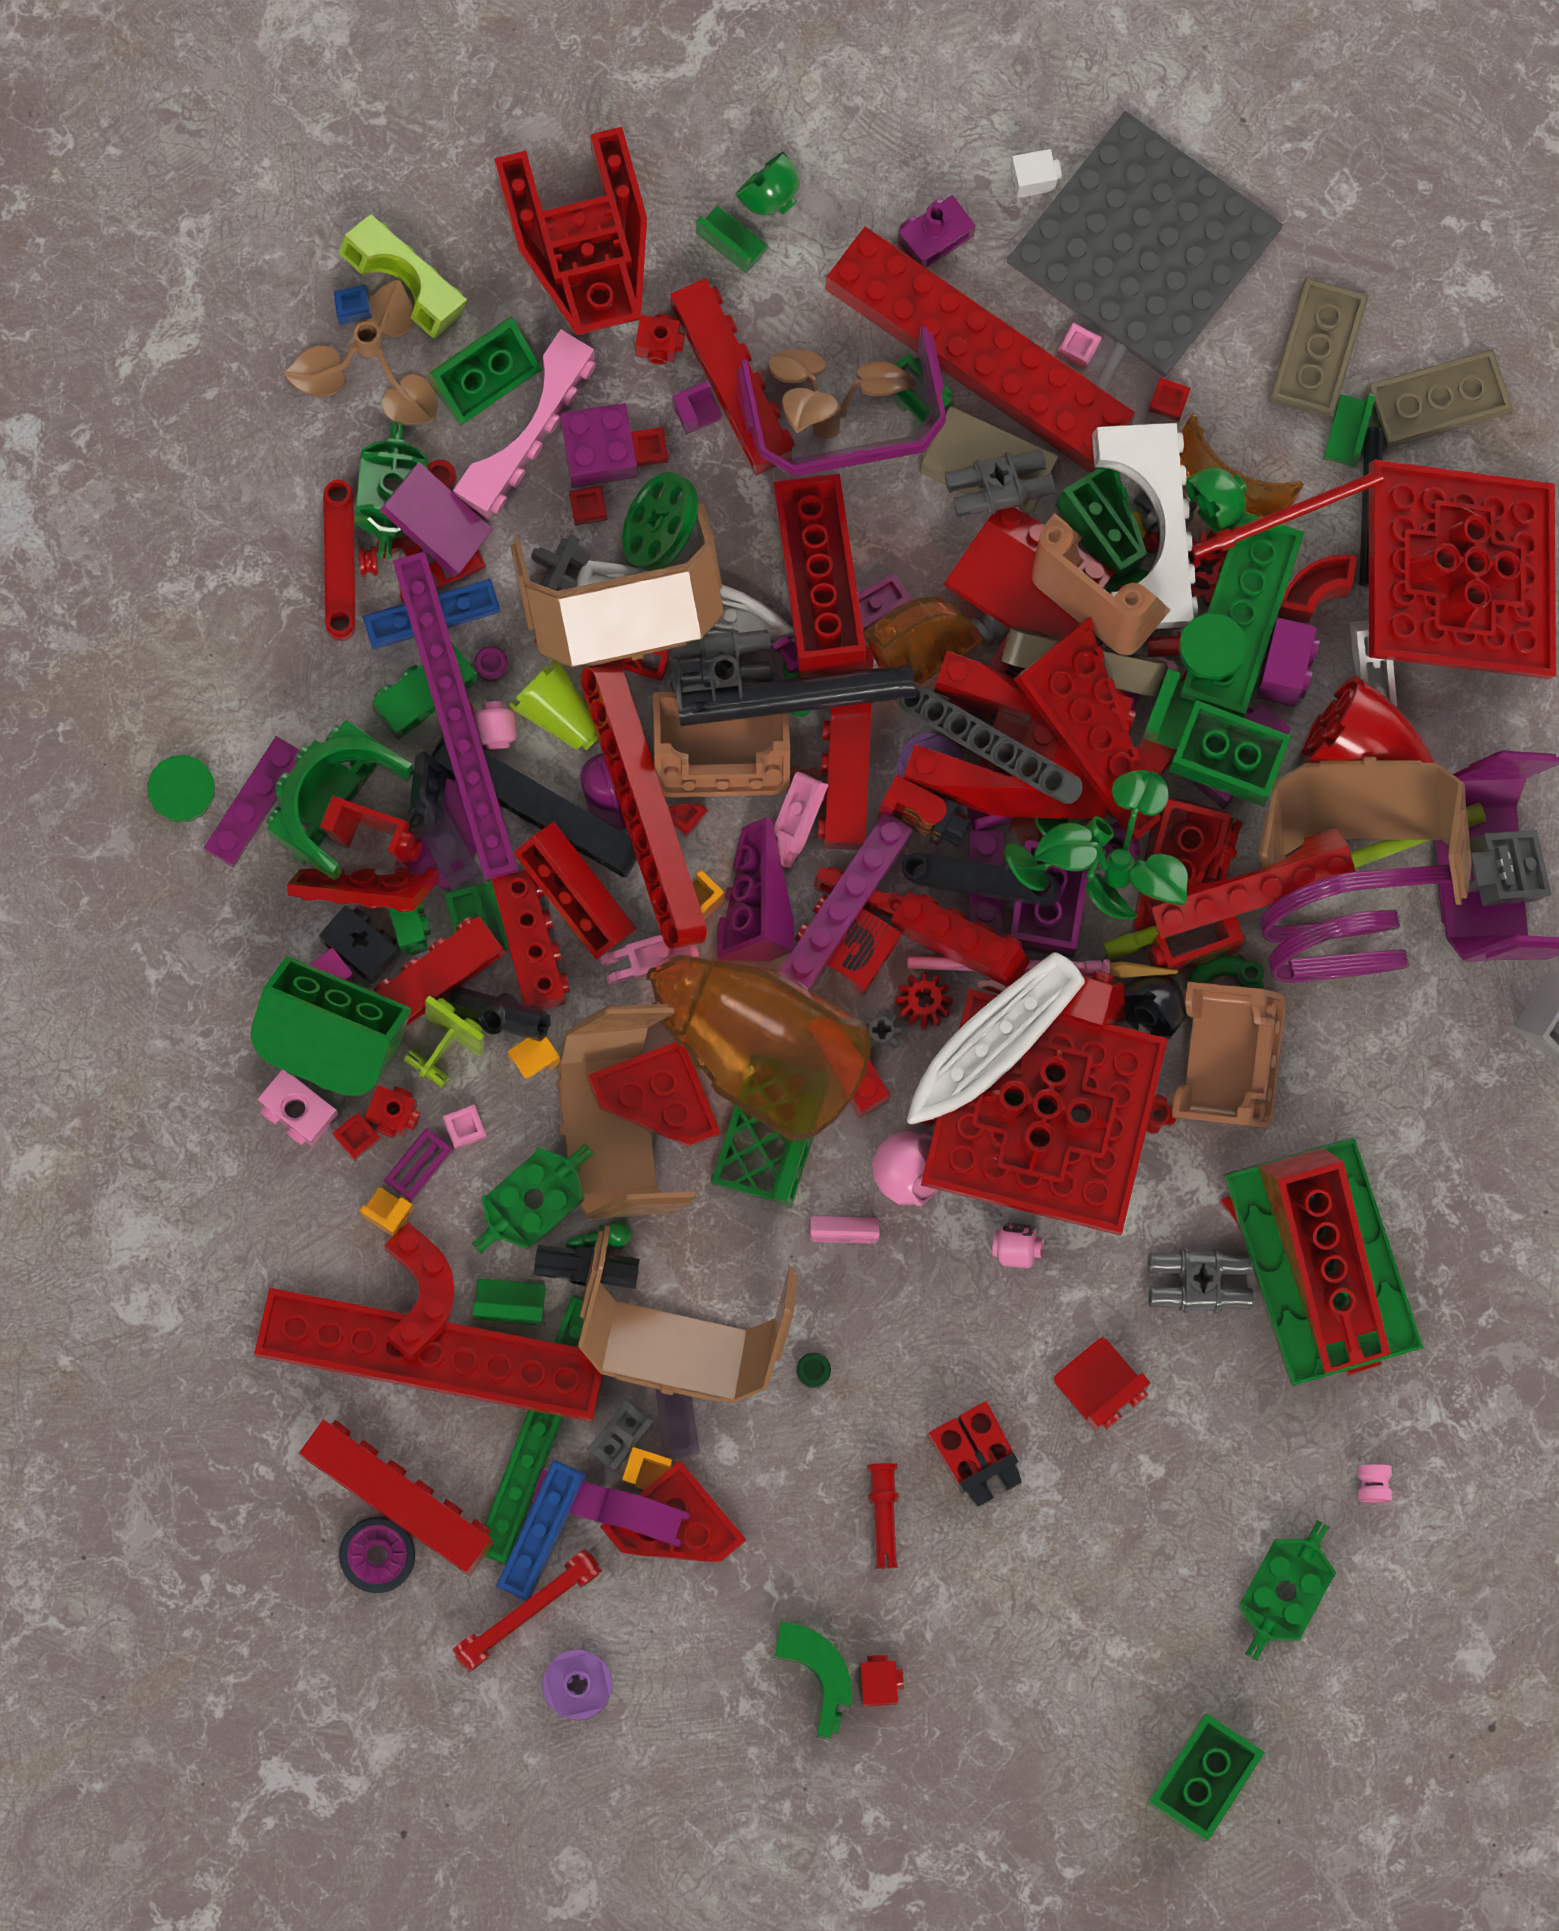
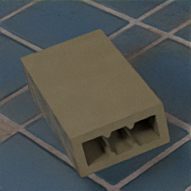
M950 406L945 416L946 423L925 452L920 453L918 460L922 462L921 474L946 485L944 472L972 466L973 462L978 459L985 461L1004 456V453L1007 452L1018 455L1041 448ZM1042 449L1046 460V470H1038L1020 475L1018 479L1021 478L1023 481L1046 476L1047 474L1052 475L1058 456ZM975 486L958 491L968 495L981 491V488ZM1040 498L1027 501L1024 507L1019 505L1016 507L1032 516Z

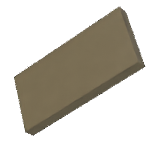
M1305 278L1270 395V402L1333 419L1368 301V295Z
M1493 349L1374 382L1366 387L1368 395L1369 393L1376 395L1373 410L1379 427L1383 429V440L1386 449L1507 415L1514 410Z

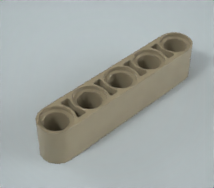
M1010 627L1001 660L1014 666L1027 668L1063 637L1019 627ZM1101 646L1105 656L1103 662L1109 678L1113 679L1116 689L1155 697L1159 695L1167 665L1166 662L1135 653L1120 655L1111 648Z

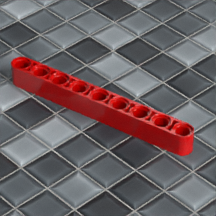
M618 663L585 667L581 672L582 690L663 941L670 949L702 944L707 936L706 924L624 671Z

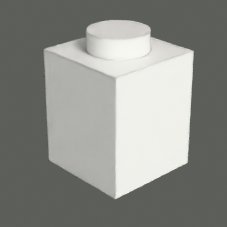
M1051 149L1012 156L1010 169L1017 198L1056 190L1057 180L1062 178L1059 160H1053Z

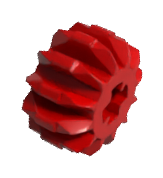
M921 972L920 982L913 975L908 976L909 986L900 984L898 987V991L904 996L895 998L896 1005L905 1006L898 1012L899 1017L904 1018L911 1015L908 1026L913 1027L916 1021L919 1020L921 1021V1030H927L928 1020L935 1027L940 1026L939 1016L948 1018L950 1015V1011L944 1006L953 1004L952 997L943 996L949 991V985L944 984L937 987L940 976L935 975L932 981L929 982L927 981L926 972ZM923 995L929 996L931 1006H928L926 1003L925 1008L920 1007L917 996H920L921 999Z

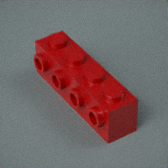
M552 822L533 835L513 852L595 960L637 929L555 822Z
M527 870L491 879L524 1005L544 1010L566 1004L564 994L570 993L566 974H559L556 962L562 959L557 941L550 942L547 932L548 929L553 928L549 910H542L539 898L544 897V892Z
M908 891L891 918L903 936L1006 987L1017 981L1030 963V960L1021 948L1022 943L1008 934L1001 937L994 933L993 928L982 921L977 920L974 924L966 920L967 917L953 907H949L946 910L938 906L939 903L934 898L924 893L919 897Z

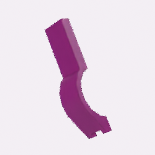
M894 572L858 593L863 631L911 603L912 598ZM785 636L771 644L770 648L772 651H778L787 664L785 669L788 674L799 670L794 636Z
M541 1470L532 1503H534L548 1470ZM583 1481L569 1512V1515L599 1524H609L628 1529L679 1548L682 1540L677 1539L676 1536L681 1520L689 1521L690 1513L657 1501Z

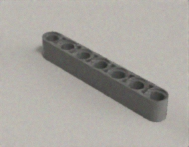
M914 683L915 698H898L899 707L905 712L1044 794L1065 804L1073 803L1081 795L1082 782L1077 775L933 691Z

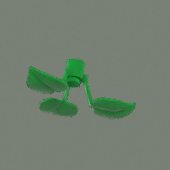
M1147 770L1125 773L1115 780L1112 787V797L1115 803L1121 808L1132 809L1123 848L1111 852L1107 860L1098 842H1091V831L1080 824L1065 823L1052 828L1043 836L1037 846L1034 857L1037 861L1047 862L1064 870L1083 871L1092 866L1098 856L1101 863L1100 869L1102 871L1105 870L1104 880L1109 886L1120 889L1128 886L1131 882L1134 888L1149 897L1184 906L1186 904L1188 875L1181 861L1170 855L1154 854L1147 859L1146 863L1143 860H1138L1134 864V859L1128 852L1138 811L1148 816H1156L1166 807L1168 788L1163 778L1155 772Z
M1094 817L1085 827L1091 831V842H1098L1105 855L1106 851L1102 847L1114 837V832L1105 820L1100 817ZM1034 818L1035 824L1043 836L1052 828L1060 824L1069 823L1067 819ZM1011 843L1004 847L1003 855L1012 872L1022 884L1036 891H1042L1049 885V881L1042 871L1052 864L1047 862L1037 864L1032 854L1021 845ZM1097 856L1086 875L1089 882L1085 885V889L1089 897L1102 912L1118 919L1137 918L1139 915L1131 909L1118 891L1109 886L1101 874L1095 873L1099 863Z

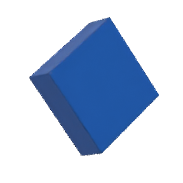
M366 284L334 291L337 319L340 325L372 318Z

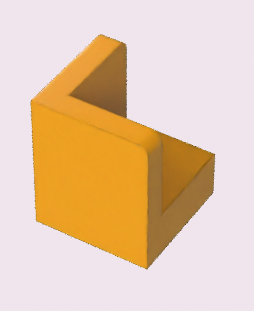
M699 870L696 873V880L692 884L705 920L724 902V891L702 870Z
M547 1037L541 1041L527 1038L507 1051L508 1058L511 1062L515 1063L525 1079L531 1078L546 1067L550 1071L558 1066L560 1062V1056Z
M378 1188L367 1206L363 1205L359 1212L362 1217L389 1235L394 1236L403 1227L414 1211V1208L404 1198L400 1197L398 1199L383 1188Z
M633 1447L622 1483L644 1490L671 1468L672 1459Z

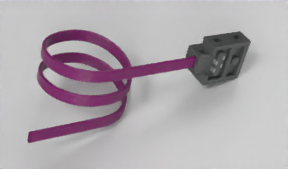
M1537 830L1489 833L1470 840L1472 865L1468 892L1480 891L1483 906L1536 902L1552 895ZM1450 864L1345 873L1310 883L1283 896L1270 905L1260 918L1265 940L1272 943H1281L1269 956L1268 961L1272 977L1279 982L1296 983L1368 975L1408 968L1407 952L1403 949L1291 959L1300 952L1329 939L1400 928V921L1396 910L1359 912L1324 922L1295 925L1275 924L1299 908L1323 898L1345 892L1452 882Z

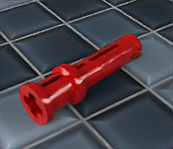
M897 1463L867 1465V1470L871 1472V1493L868 1494V1500H870V1503H874L875 1569H885V1554L888 1557V1569L898 1568L894 1502H898L899 1493L895 1491Z

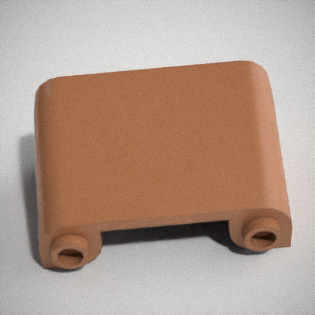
M1054 513L1040 532L1031 574L1033 583L1078 622L1081 623L1084 619L1091 617L1095 627L1092 629L1094 635L1120 655L1135 653L1171 609L1139 583H1130L1123 586L1114 597L1079 569L1080 565L1084 562L1077 549L1078 542L1082 539V536Z
M653 693L654 763L665 797L778 795L789 788V713L681 726L676 693Z
M1188 982L1183 996L1187 1015L1193 1018L1187 1075L1185 1085H1179L1177 1090L1171 1093L1170 1109L1172 1117L1253 1128H1269L1274 1114L1286 1009L1284 995L1266 989Z

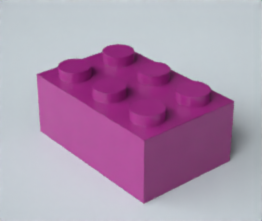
M1026 840L1024 848L1035 857L1039 842ZM1036 860L1037 864H1043V863H1044L1043 861H1037V860ZM1051 865L1042 871L1052 875L1061 886V897L1052 906H1040L1014 901L1009 935L1022 943V949L1049 954L1057 952L1063 956L1074 958L1086 895L1085 885L1088 883L1086 875L1089 868L1083 871H1069ZM1049 884L1044 890L1039 891V895L1046 894L1049 891L1051 884Z

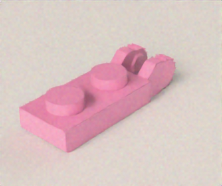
M662 935L627 944L625 948L606 953L600 957L603 965H611L629 958L631 968L608 975L606 978L609 985L625 982L632 978L636 980L700 961L696 945L670 949L665 945Z

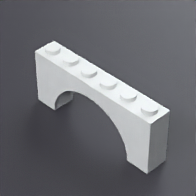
M1177 423L1097 427L1092 434L1095 467L1113 469L1133 479L1148 495L1157 514L1160 529L1157 557L1149 574L1139 582V584L1147 588L1171 609L1156 629L1186 627L1198 615L1197 598L1192 597L1191 584L1195 583V568L1193 564H1189L1188 551L1192 550V535L1190 531H1186L1185 518H1189V501L1187 498H1183L1182 486L1186 485V468L1184 465L1180 466L1179 453H1182L1184 448L1182 433H1177ZM1111 592L1110 594L1114 597L1117 592Z

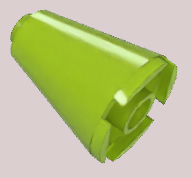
M552 660L549 665L553 669L551 670L546 666L508 706L575 750H578L581 746L587 750L598 739L589 708L561 663Z

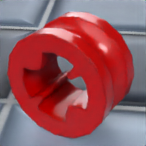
M371 546L370 550H364L363 547H359L361 577H366L367 573L378 576L376 546Z

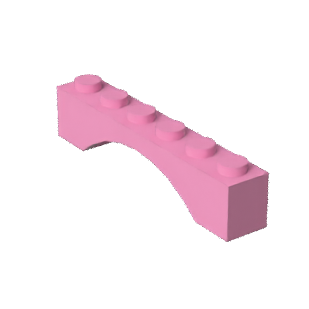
M560 329L543 355L544 387L539 406L529 425L504 450L487 459L472 463L453 490V493L487 521L493 513L498 515L508 499L505 496L511 486L516 488L525 474L524 466L529 459L535 460L543 447L541 440L547 432L550 434L554 432L560 422L559 413L565 405L571 406L578 395L579 389H577V386L582 378L587 380L597 365L594 362V349Z

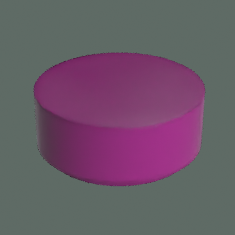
M488 646L482 648L475 656V671L485 681L494 682L500 680L508 670L506 654L498 647Z

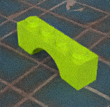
M372 214L344 235L338 254L362 275L382 272L393 275L403 281L410 289L414 298V309L410 318L433 339H436L461 318L467 302L462 293L445 281L434 267L426 264L408 244L403 243L390 231L386 224L379 222Z

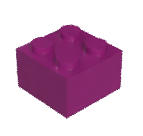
M626 403L560 413L571 488L637 478V464Z
M1277 618L1266 650L1256 693L1257 699L1295 707L1298 698H1305L1313 674V670H1308L1307 667H1312L1320 643V639L1314 638L1317 627Z

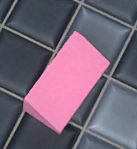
M812 1216L810 1218V1241L820 1243L876 1244L879 1241V1220L873 1217Z

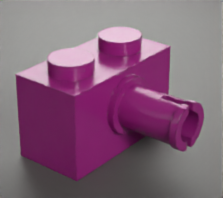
M953 195L945 200L943 198L935 200L927 207L926 213L918 218L912 216L900 226L898 243L909 257L925 268H928L974 237L976 225Z

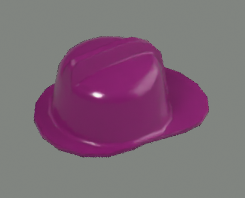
M603 753L597 754L584 764L580 774L581 787L590 814L617 830H623L627 828L604 755Z

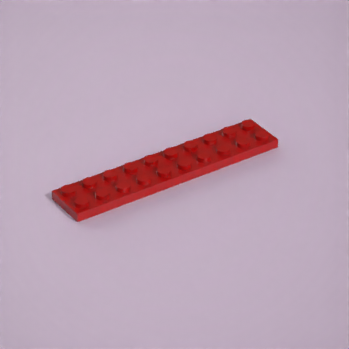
M269 1288L254 1351L255 1357L593 1422L603 1375L600 1374L578 1347L447 1322L436 1339L411 1362L387 1341L386 1336L407 1314Z

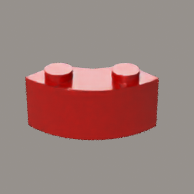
M1333 555L1319 559L1302 569L1287 587L1277 618L1309 623L1314 610L1321 603L1333 598H1347L1353 585L1357 556Z

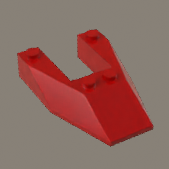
M622 127L590 134L591 151L604 196L545 211L542 210L527 152L522 151L494 158L495 173L518 250L576 336L641 320L647 214Z
M947 651L934 692L996 713L997 716L993 727L1077 775L1082 782L1081 795L1073 803L1065 804L1037 790L983 757L978 766L914 744L903 778L942 799H949L959 805L995 817L1093 819L1094 817H1100L1104 819L1108 807L1016 681L981 662Z

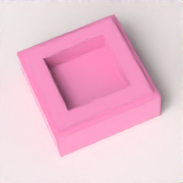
M1072 323L1057 354L1087 368L1102 337Z
M475 1104L443 1116L454 1149L487 1138Z

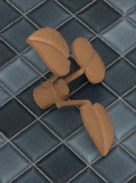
M399 279L381 287L369 297L372 318L360 320V324L354 329L355 342L350 343V349L342 363L340 355L335 349L326 345H318L301 353L295 362L284 372L285 378L297 390L310 396L327 397L339 392L344 387L346 380L342 370L349 366L355 352L358 351L360 355L368 358L377 356L390 384L394 387L389 389L382 399L383 411L392 422H397V424L401 422L405 426L427 424L433 421L437 414L438 403L431 384L425 378L416 374L406 375L398 384L382 351V334L392 338L399 337L408 332L414 324V321L410 318L414 306Z
M788 349L774 354L769 361L771 374L782 382L800 383L806 379L809 380L812 391L807 388H795L785 393L782 401L783 411L796 433L813 424V433L824 439L834 438L839 434L840 417L847 416V408L859 387L862 393L866 395L885 396L916 386L914 378L894 364L888 362L868 363L857 370V378L859 380H855L852 383L840 407L833 396L818 391L814 375L825 371V362L818 354L805 349Z

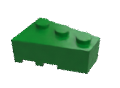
M1100 467L1065 488L1055 505L1071 528L1082 536L1081 542L1090 555L1115 571L1110 581L1111 584H1114L1137 570L1146 557L1147 552L1136 517L1132 515L1127 499L1128 492L1126 487H1123L1119 471Z

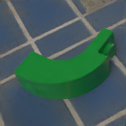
M781 1621L774 1659L799 1663L809 1668L817 1676L823 1691V1703L816 1738L830 1740L832 1732L839 1733L842 1713L836 1712V1707H851L852 1685L848 1668L838 1650L821 1634L805 1626Z

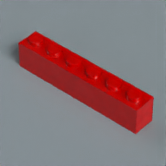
M704 278L671 293L670 306L677 320L680 321V326L755 476L777 466L761 457L753 445L751 432L746 433L737 393V371L741 368V360H747L765 448L787 460L792 459V448L795 447L789 430H782L777 420L781 417L773 400L768 402L763 392L766 390V386L761 374L758 371L753 373L748 363L752 361L747 346L745 343L739 344L734 333H737V327L730 314L725 316L720 307L723 304V300L716 286L710 287L707 279Z
M866 647L867 669H873L874 647ZM872 703L830 708V720H823L822 740L829 741L828 753H822L821 773H827L828 787L820 805L826 806L825 818H819L818 838L824 839V849L860 850L866 841Z
M323 1419L300 1450L299 1454L301 1457L470 1577L494 1544L493 1540L488 1536L491 1530L476 1519L472 1523L466 1521L460 1516L463 1510L448 1499L443 1504L432 1496L435 1490L418 1479L415 1484L404 1477L407 1471L390 1459L387 1464L376 1457L379 1451L365 1440H362L360 1444L356 1443L348 1437L351 1431L338 1421L334 1420L330 1424Z

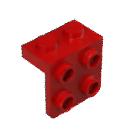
M1103 1337L1096 1340L1060 1370L1053 1379L1054 1384L1095 1432L1102 1426L1108 1430L1122 1418L1119 1411L1128 1404L1134 1408L1149 1395L1145 1390L1151 1384L1143 1373L1137 1375L1112 1344Z

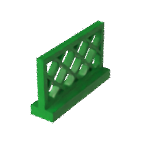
M751 1054L712 1177V1185L773 1201L780 1206L792 1209L832 1080L828 1073L815 1069L810 1071ZM757 1065L770 1068L776 1079L758 1088L753 1079ZM776 1070L785 1072V1074L779 1077ZM795 1075L807 1078L804 1089L790 1097L783 1082ZM752 1084L755 1090L749 1093ZM779 1084L787 1099L769 1109L762 1093ZM759 1096L766 1111L748 1120L743 1111L745 1103ZM800 1099L798 1108H796L794 1102ZM791 1105L795 1112L794 1121L780 1129L773 1114ZM742 1116L745 1122L739 1125ZM769 1116L777 1131L759 1141L752 1125ZM748 1128L756 1143L738 1152L733 1143L735 1134ZM790 1131L788 1140H786L784 1134ZM781 1137L785 1145L783 1155L770 1161L763 1145ZM732 1148L734 1155L728 1158L730 1150ZM759 1148L767 1163L749 1173L742 1157ZM738 1160L746 1175L735 1181L722 1179L725 1166ZM780 1163L776 1173L774 1166ZM770 1169L775 1177L772 1191L758 1189L752 1178ZM749 1180L752 1187L743 1185V1183Z

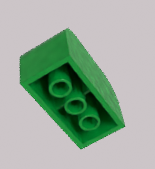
M286 956L263 987L251 1026V1041L257 1053L266 1062L285 1070L292 1076H299L317 1084L323 1089L332 1090L342 1095H362L374 1087L398 1051L412 1008Z

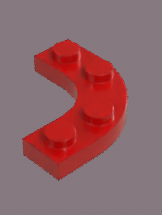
M407 1222L384 1246L385 1251L403 1265L416 1279L419 1287V1296L412 1310L386 1336L387 1341L412 1362L436 1339L446 1326L453 1310L455 1288L452 1270L443 1253L419 1230Z

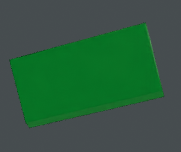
M510 316L430 371L429 375L431 386L456 421L463 425L542 369L514 319Z

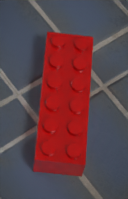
M840 473L773 482L775 506L800 677L867 669L866 646Z

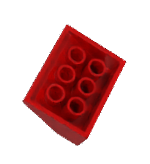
M1016 506L995 511V514H992L987 519L944 583L946 587L1008 628L1019 627L1064 637L1080 623L1033 583L1031 577L1040 532L1044 525ZM1077 547L1079 555L1084 560L1079 569L1106 590L1115 571Z

